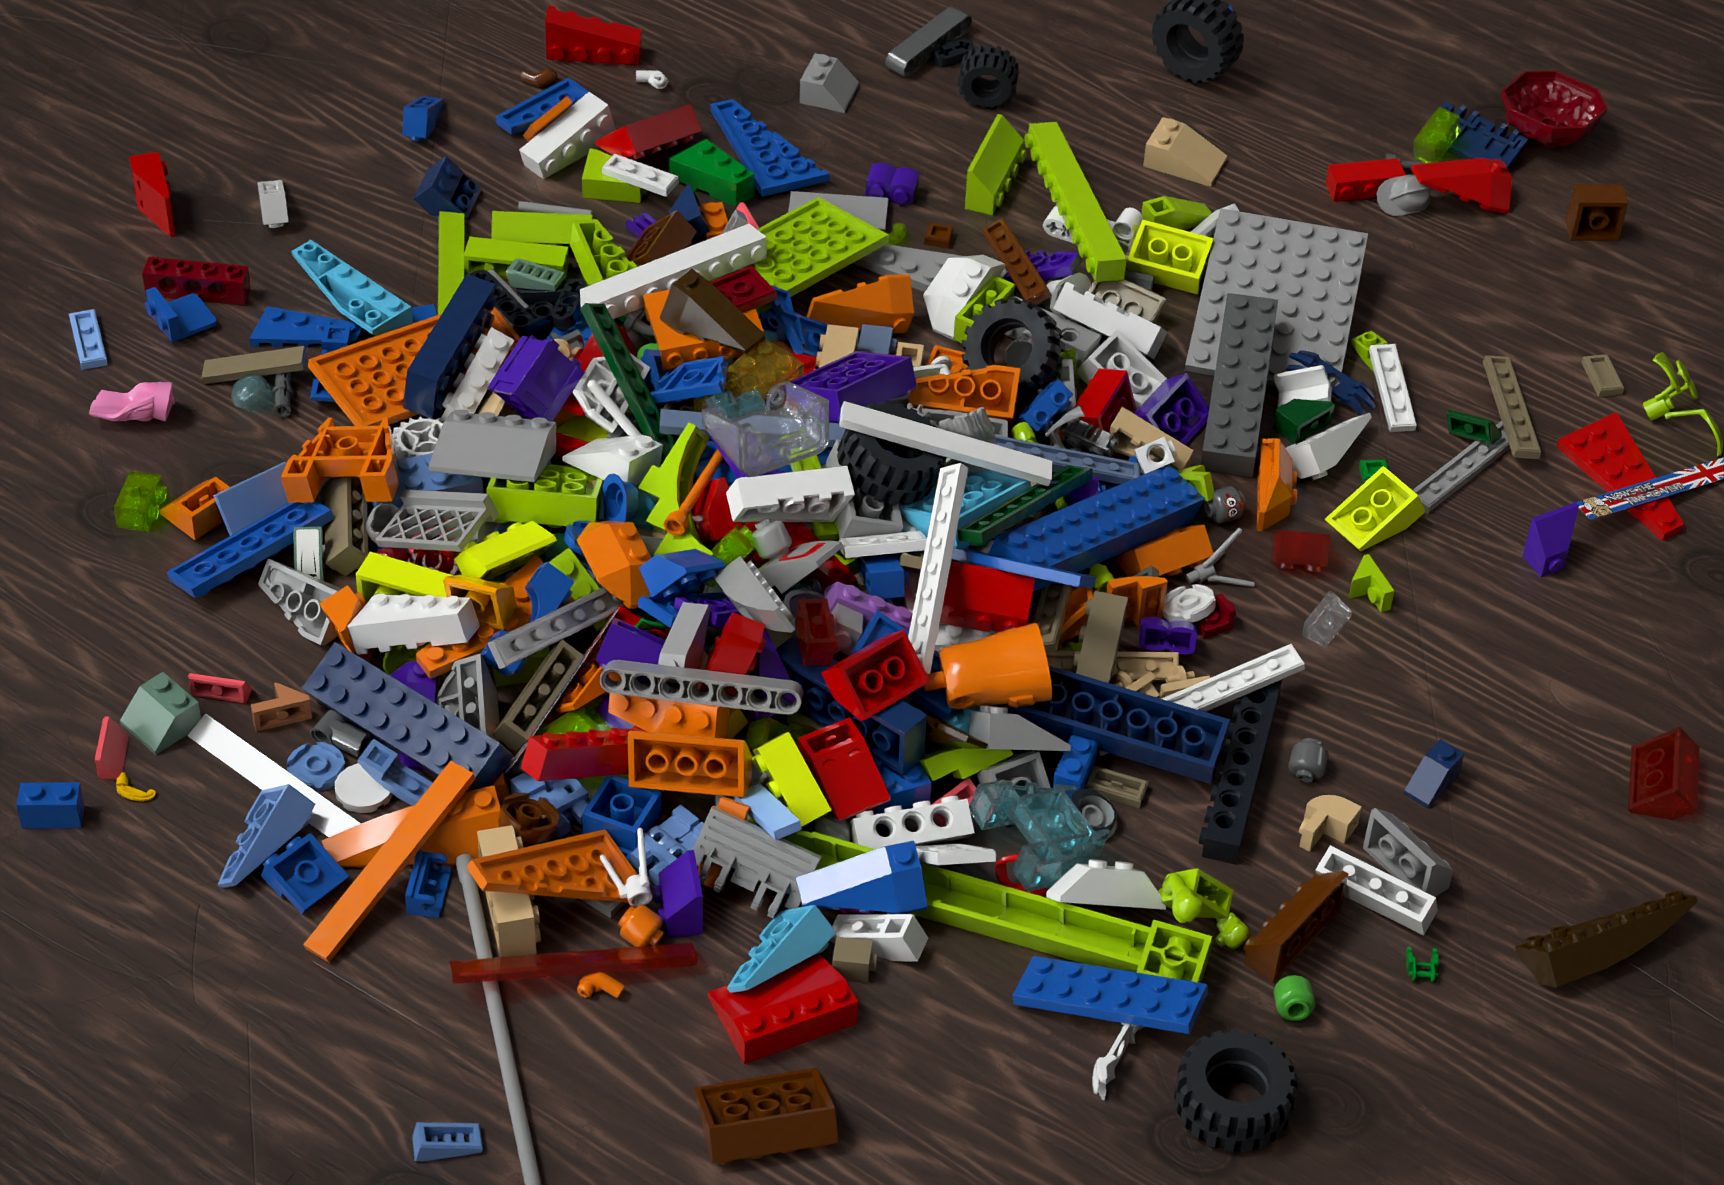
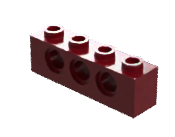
M148 257L142 272L145 295L146 290L156 287L163 298L179 299L189 294H197L203 302L245 306L251 291L248 266Z

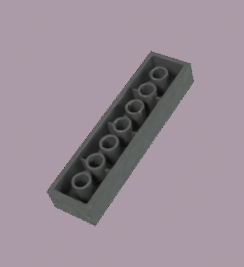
M1227 293L1201 465H1204L1205 471L1253 478L1278 299Z

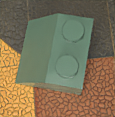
M161 672L138 688L120 719V723L157 755L188 735L201 720L199 702L168 675Z

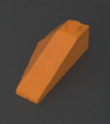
M909 274L885 275L878 277L879 281L868 285L862 282L857 284V288L846 292L840 289L814 297L806 317L827 325L856 327L858 330H862V325L866 324L892 327L893 334L907 333L914 314L911 278Z

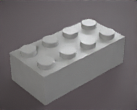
M839 439L836 440L826 460L827 468L841 466L837 458ZM857 486L853 487L855 495L836 517L840 538L900 533L903 528L899 503L891 505L887 504V501H876L873 499V496L861 493L860 488Z

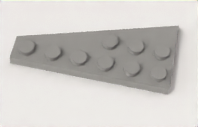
M886 244L852 264L883 276L909 274L911 287L925 292L948 258L964 256ZM1005 268L1003 269L999 277L1004 280H1007L1006 275L1008 274V272Z

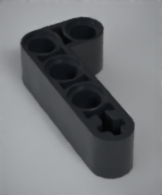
M476 270L470 274L495 284L494 295L497 296L495 308L520 338L522 336L530 338L533 335L539 340L551 333L554 328L552 318L554 306L552 304L539 302L524 308L490 272Z

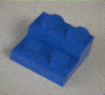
M1060 380L1053 381L1014 420L1018 424L1022 422L1029 423L1034 433L1039 430L1043 433L1053 423L1051 417L1057 411L1060 414L1063 413L1071 405L1072 402L1069 399L1074 394Z
M311 833L302 839L299 836L293 839L286 846L287 850L281 855L275 853L264 862V869L261 874L263 879L280 898L285 895L302 915L347 882L349 875Z

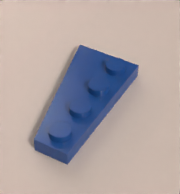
M567 78L497 115L496 124L511 135L526 131L532 123L565 97H569L573 102V106L589 91L572 79Z
M267 306L251 334L249 342L251 347H259L260 343H272V347H283L284 343H297L298 346L309 348V346L314 344H322L325 324L351 325L350 345L360 342L365 329L355 322Z

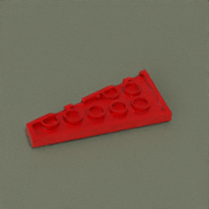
M1617 412L1574 431L1557 441L1556 447L1607 493L1656 478ZM1668 496L1627 508L1633 516L1662 541L1683 530L1684 523Z

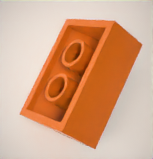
M1195 525L1177 528L1117 555L1116 562L1128 577L1135 576L1151 565L1159 570V576L1165 573L1167 576H1173L1183 572L1182 567L1190 565V568H1194L1203 564L1206 558L1213 555V550L1205 525Z

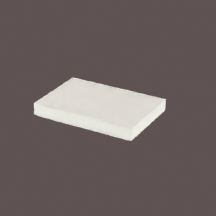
M921 531L840 538L839 542H842L844 545L840 550L845 558L922 551L925 550L927 538Z

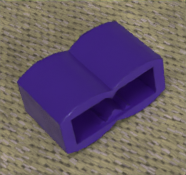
M884 163L872 164L866 181L865 195L868 197L888 198L892 202L901 205L913 204L919 187L920 173L911 168H895Z
M1146 617L1140 620L1138 642L1142 648L1150 651L1168 649L1171 652H1178V654H1190L1195 651L1197 630L1194 624L1182 620L1168 623L1157 617Z

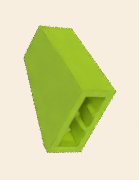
M590 148L582 176L583 198L641 203L642 195L647 194V190L602 174V167L612 156Z

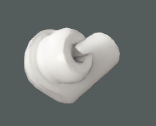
M636 70V82L650 83L656 89H663L668 83L667 78L660 71Z

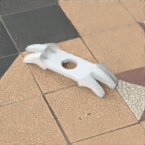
M1121 1023L1124 1026L1107 1056L1097 1059L1093 1071V1091L1095 1094L1099 1092L1102 1100L1105 1101L1106 1084L1115 1078L1114 1069L1128 1044H1135V1033L1144 1028V1026Z

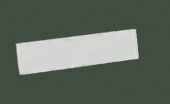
M1370 345L1369 353L1389 431H1415L1417 424L1396 345Z

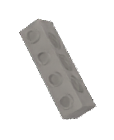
M1042 309L1057 322L1056 326L1062 331L1063 338L1060 340L1065 343V352H1061L1060 356L1064 359H1072L1073 366L1079 368L1100 346L1101 335ZM1015 328L1004 334L1013 339H1018L1022 335L1032 337L1031 332L1026 328Z

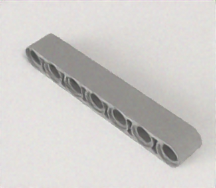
M612 660L608 662L600 677L602 688L612 694L779 714H793L797 712L804 695L801 685L792 680L625 660ZM617 672L622 680L613 681L608 673ZM640 675L647 676L651 683L648 685L641 684L637 677ZM675 679L679 682L680 687L671 688L666 683V680ZM698 682L705 683L709 690L706 692L699 691L695 684ZM733 686L737 689L738 694L729 695L725 692L724 687ZM761 689L766 692L767 697L763 699L757 698L753 691ZM792 693L797 700L787 702L783 699L782 694Z

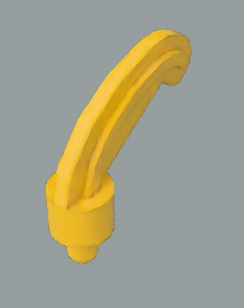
M122 772L117 778V792L126 799L143 802L152 800L156 795L155 790L152 789L146 793L128 786L129 779L126 777L125 772Z

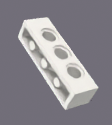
M958 796L942 798L939 804L930 805V801H921L912 804L913 808L902 810L901 806L885 808V813L874 815L873 811L861 812L856 814V818H853L849 823L852 842L869 848L879 849L884 846L913 840L915 846H924L969 838L974 834L968 799L959 800ZM934 814L944 816L946 820L945 827L935 825L933 822ZM905 819H913L917 823L918 829L916 832H910L905 828ZM876 824H885L889 829V836L881 837L878 835Z

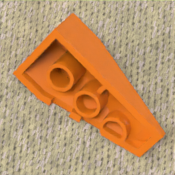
M990 365L986 366V368L971 371L967 369L954 374H938L915 378L917 387L911 390L909 403H912L913 407H918L921 404L923 409L952 410L963 413H970L973 410L977 411L978 408L984 407L988 417L1007 420L1008 427H1013L1021 368Z
M606 635L600 636L581 664L582 668L577 670L572 679L575 682L565 689L555 708L558 714L576 710L606 692L600 685V677L604 668L600 666V662L596 661L599 649ZM617 672L608 673L613 681L621 679Z

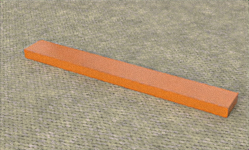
M452 761L448 763L303 944L306 950L328 963L333 959L476 779L474 773Z

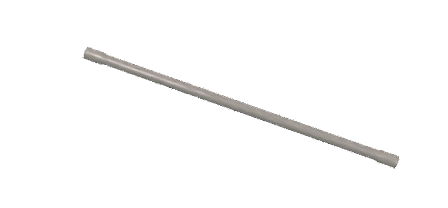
M462 854L456 858L455 862L465 897L525 1185H542L478 886L466 868L473 857L470 854Z

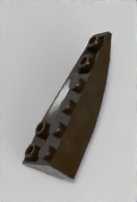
M1683 891L1670 892L1665 895V898L1647 901L1639 906L1570 927H1554L1548 935H1535L1526 938V943L1516 946L1515 949L1541 985L1557 988L1606 969L1633 955L1673 926L1698 902L1697 897L1685 895Z

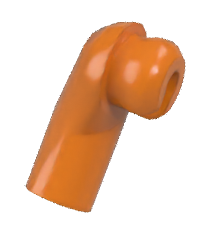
M597 972L584 976L579 982L577 991L579 995L585 998H589L592 993L601 990L618 998L625 985L603 972Z

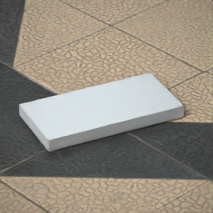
M960 843L916 846L919 861L934 865L996 861L995 851L989 848Z

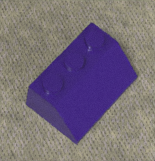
M1186 372L1166 379L1133 414L1186 445L1206 424L1209 406Z

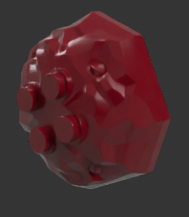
M1524 71L1501 92L1507 123L1519 128L1524 137L1541 142L1548 148H1556L1557 145L1569 146L1573 142L1589 136L1608 109L1597 88L1559 71Z

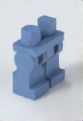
M526 772L510 779L511 794L529 793L530 799L538 801L539 797H542L555 806L559 812V819L554 835L558 838L568 834L571 830L570 821L576 819L580 824H583L582 813L589 804L588 791L582 787L578 780L563 779L538 782Z
M682 805L672 811V816L660 826H654L647 833H643L646 866L648 864L652 866L649 870V878L655 885H659L658 873L686 851L693 850L704 825L703 822L699 823V819ZM638 847L630 853L631 864L637 870H639L640 866Z

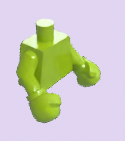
M1200 869L1170 873L1165 877L1162 888L1158 892L1161 895L1162 903L1172 909L1173 915L1178 922H1190L1195 918H1215L1218 922L1216 926L1220 930L1215 940L1221 947L1226 945L1228 948L1235 950L1247 941L1250 934L1249 929L1233 913H1229L1233 889Z

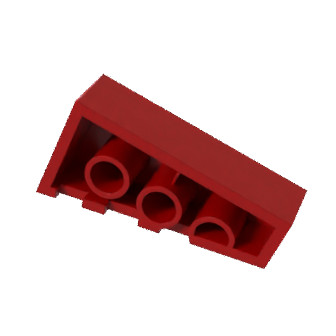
M548 5L545 18L546 60L640 64L642 29L616 22L611 24L600 21V18L593 16L589 19L578 16L577 12L570 10L563 12L556 10L555 6Z

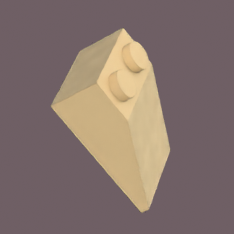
M1162 117L1146 143L1143 167L1211 187L1225 164L1227 155L1185 123Z

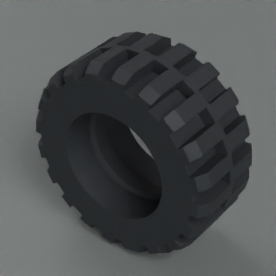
M1171 0L1156 15L1152 25L1153 45L1157 47L1156 53L1158 57L1161 56L1163 59L1162 63L1166 67L1169 66L1173 74H1179L1182 76L1181 79L1186 81L1192 80L1194 83H1208L1218 79L1239 59V55L1243 51L1244 33H1241L1242 25L1236 19L1237 14L1235 11L1230 10V5L1226 1ZM1188 26L1193 27L1203 36L1208 47L1200 44L1192 36Z
M1009 298L1008 302L1004 299L995 300V306L992 307L989 304L982 308L983 313L980 316L975 314L971 320L974 321L972 326L966 327L964 333L968 335L967 340H962L961 348L966 351L965 354H962L963 363L968 366L966 370L970 369V371L995 365L994 351L999 339L1012 329L1026 328L1031 332L1033 347L1028 360L1019 367L1021 371L1017 401L1025 400L1026 395L1030 398L1036 397L1039 394L1037 390L1044 389L1049 384L1048 382L1051 378L1056 380L1059 375L1056 370L1058 366H1061L1062 359H1064L1060 354L1065 352V343L1060 340L1063 338L1062 331L1056 326L1057 322L1050 315L1025 299L1021 301L1018 298Z
M876 402L864 406L932 426L926 416L922 417L917 414V410L904 408V405L899 403L891 405L890 402H881L878 405ZM850 429L845 430L837 448L839 465L848 467L853 487L857 486L860 488L861 493L873 496V499L876 501H887V504L896 505L897 503L907 505L911 504L912 501L915 503L928 496L939 477L940 468L945 466L947 459L944 456ZM886 450L891 451V452L895 453V454L898 455V456H895V455H893V454L887 452Z
M1230 1029L1228 1033H1222V1030L1213 1032L1210 1038L1203 1036L1196 1040L1195 1045L1193 1044L1188 1047L1180 1061L1174 1092L1176 1113L1181 1116L1180 1121L1186 1129L1191 1128V1134L1198 1140L1202 1138L1206 1140V1145L1213 1148L1220 1146L1227 1152H1233L1234 1149H1241V1152H1249L1255 1146L1261 1149L1268 1146L1270 1140L1272 1142L1276 1141L1290 1124L1297 1095L1298 1079L1294 1073L1295 1067L1289 1058L1285 1059L1286 1053L1279 1046L1276 1048L1272 1046L1273 1042L1266 1037H1263V1039L1258 1038L1256 1033L1247 1031V1034L1239 1033V1029ZM1220 1080H1239L1254 1087L1261 1094V1097L1249 1102H1235L1218 1095L1210 1085Z

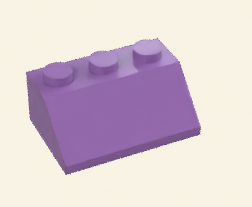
M836 582L824 590L822 623L824 624L837 603L863 614L862 633L877 610L907 631H910L913 613L904 607H897L885 602L878 596H871L859 591L855 586L845 585L840 582Z

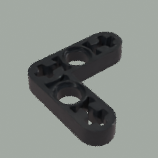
M563 279L555 291L516 288L517 295L525 303L557 302L552 312L554 326L557 329H568L577 323L581 314L580 289L587 287V282L583 279Z

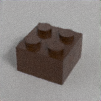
M1574 184L1566 218L1570 240L1619 241L1628 206L1623 184Z

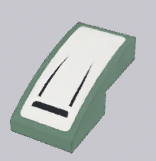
M294 527L295 569L324 581L322 527Z

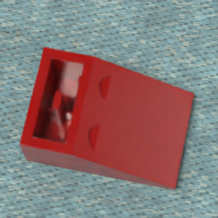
M850 717L798 738V749L838 822L891 801L864 737Z

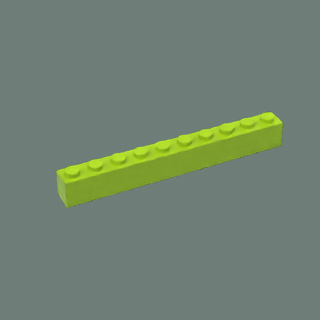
M1058 123L1029 124L1028 134H1025L1024 138L1025 146L1031 152L1032 161H1035L1038 166V173L1044 178L1045 187L1049 188L1052 201L1056 202L1058 206V213L1063 217L1065 227L1070 231L1072 241L1077 245L1079 254L1086 263L1087 272L1091 273L1095 282L1124 280L1127 258Z

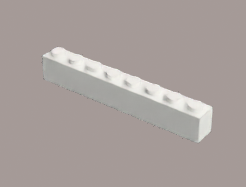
M750 224L741 226L580 289L581 307L585 303L605 304L612 319L618 318L643 308L644 294L670 290L672 284L690 269L695 270L708 281H711L766 259L767 237Z

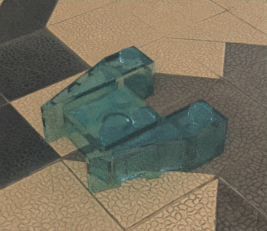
M1008 780L978 784L969 809L980 828L985 830L1015 824L1029 842V844L1022 846L1012 870L1027 892L1052 887L1076 864H1088L1089 859L1095 860L1099 857L1110 831L1108 829L1099 831L1092 829L1071 801L1073 793L1077 790L1075 786L1055 784L1054 788L1038 787L1037 783L1026 782L1025 786L1013 785L1012 781Z

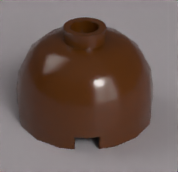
M513 793L503 801L499 811L498 826L512 825L515 837L521 836L523 848L549 842L558 825L559 812L555 806L542 797H539L537 801L530 799L529 793Z

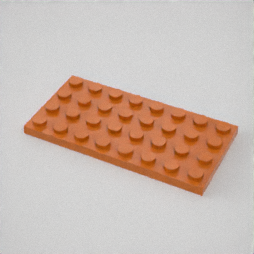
M494 307L491 314H494V321L491 327L514 340L499 367L500 369L520 340V337ZM442 314L308 360V368L354 426H380L383 417H388L390 425L418 415V413L403 408L407 370ZM487 328L485 329V335H486V336H487L488 332L490 331V329H487ZM475 348L474 355H476L478 352L477 348ZM454 387V390H453L452 394L455 393V391L457 390V388Z

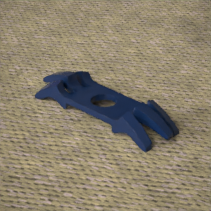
M1300 350L1298 353H1290L1288 356L1302 365L1289 364L1286 368L1287 371L1322 365L1327 376H1336L1339 379V384L1332 386L1331 394L1339 398L1342 404L1353 408L1359 416L1364 415L1365 411L1357 399L1366 404L1370 409L1373 410L1375 408L1374 400L1376 397L1363 382L1351 379L1324 362L1319 357V354Z

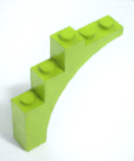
M689 422L661 467L658 468L652 465L638 487L650 499L657 502L646 522L659 533L665 535L654 556L697 549L722 560L702 543L695 529L691 511L688 515V527L682 535L674 536L664 528V521L669 513L679 510L691 491L693 477L700 456L710 439L696 425ZM714 579L703 584L714 588L717 581Z

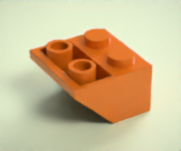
M217 477L211 478L160 509L159 513L192 539L197 540L224 522L213 495L230 487Z

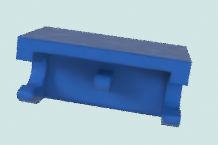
M420 849L416 853L405 894L408 915L440 918L452 870L451 866L438 865L434 862L446 863L447 856L439 853L424 852V850Z

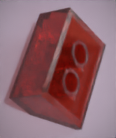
M1681 727L1631 747L1628 810L1631 813L1674 820L1697 811L1700 747Z

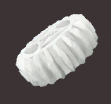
M420 416L417 420L410 418L408 423L401 422L400 427L394 428L392 436L398 460L433 453L444 423L442 419H422Z

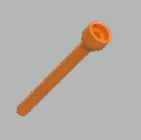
M718 449L679 510L669 513L665 519L664 528L668 533L680 536L688 527L690 511L724 459Z

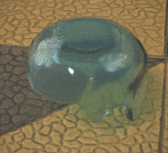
M259 375L246 376L239 379L233 385L231 399L238 408H243L248 412H252L256 407L266 410L274 402L271 386Z

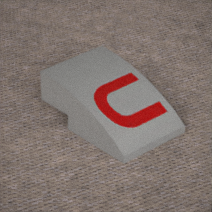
M815 541L790 548V551L784 556L773 561L769 560L758 571L771 587L775 585L782 594L843 548L844 545L839 541Z

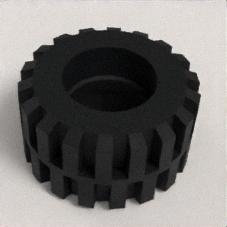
M980 45L977 46L976 50L972 48L968 51V54L964 55L958 77L959 92L961 95H964V100L971 101L973 106L979 105L981 109H985V107H990V109H995L996 106L1003 107L1005 102L1009 103L1016 93L1019 65L1016 63V58L1010 56L1008 50L1003 51L1000 46L994 48L992 45H986V47ZM980 75H991L997 79H985Z

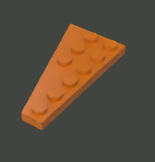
M538 555L503 582L514 588L517 607L502 631L512 632L528 624L530 620L532 606L524 588L538 567L544 564ZM570 596L568 601L564 605L560 604L557 609L574 602V599ZM480 625L466 643L432 646L430 642L416 653L417 663L430 679L451 671L454 661L480 654L492 635L501 631V629Z
M606 829L472 859L466 867L482 891L629 903L628 898H620L619 890L600 860V856H606L623 885H626L629 877L638 875Z

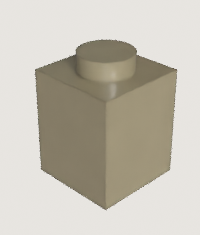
M836 936L832 967L846 981L868 983L870 971H876L877 953H872V940Z

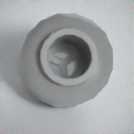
M767 518L755 525L757 530L752 533L751 541L761 558H769L770 561H773L790 551L789 547L792 544V539L782 521L772 522L770 518Z

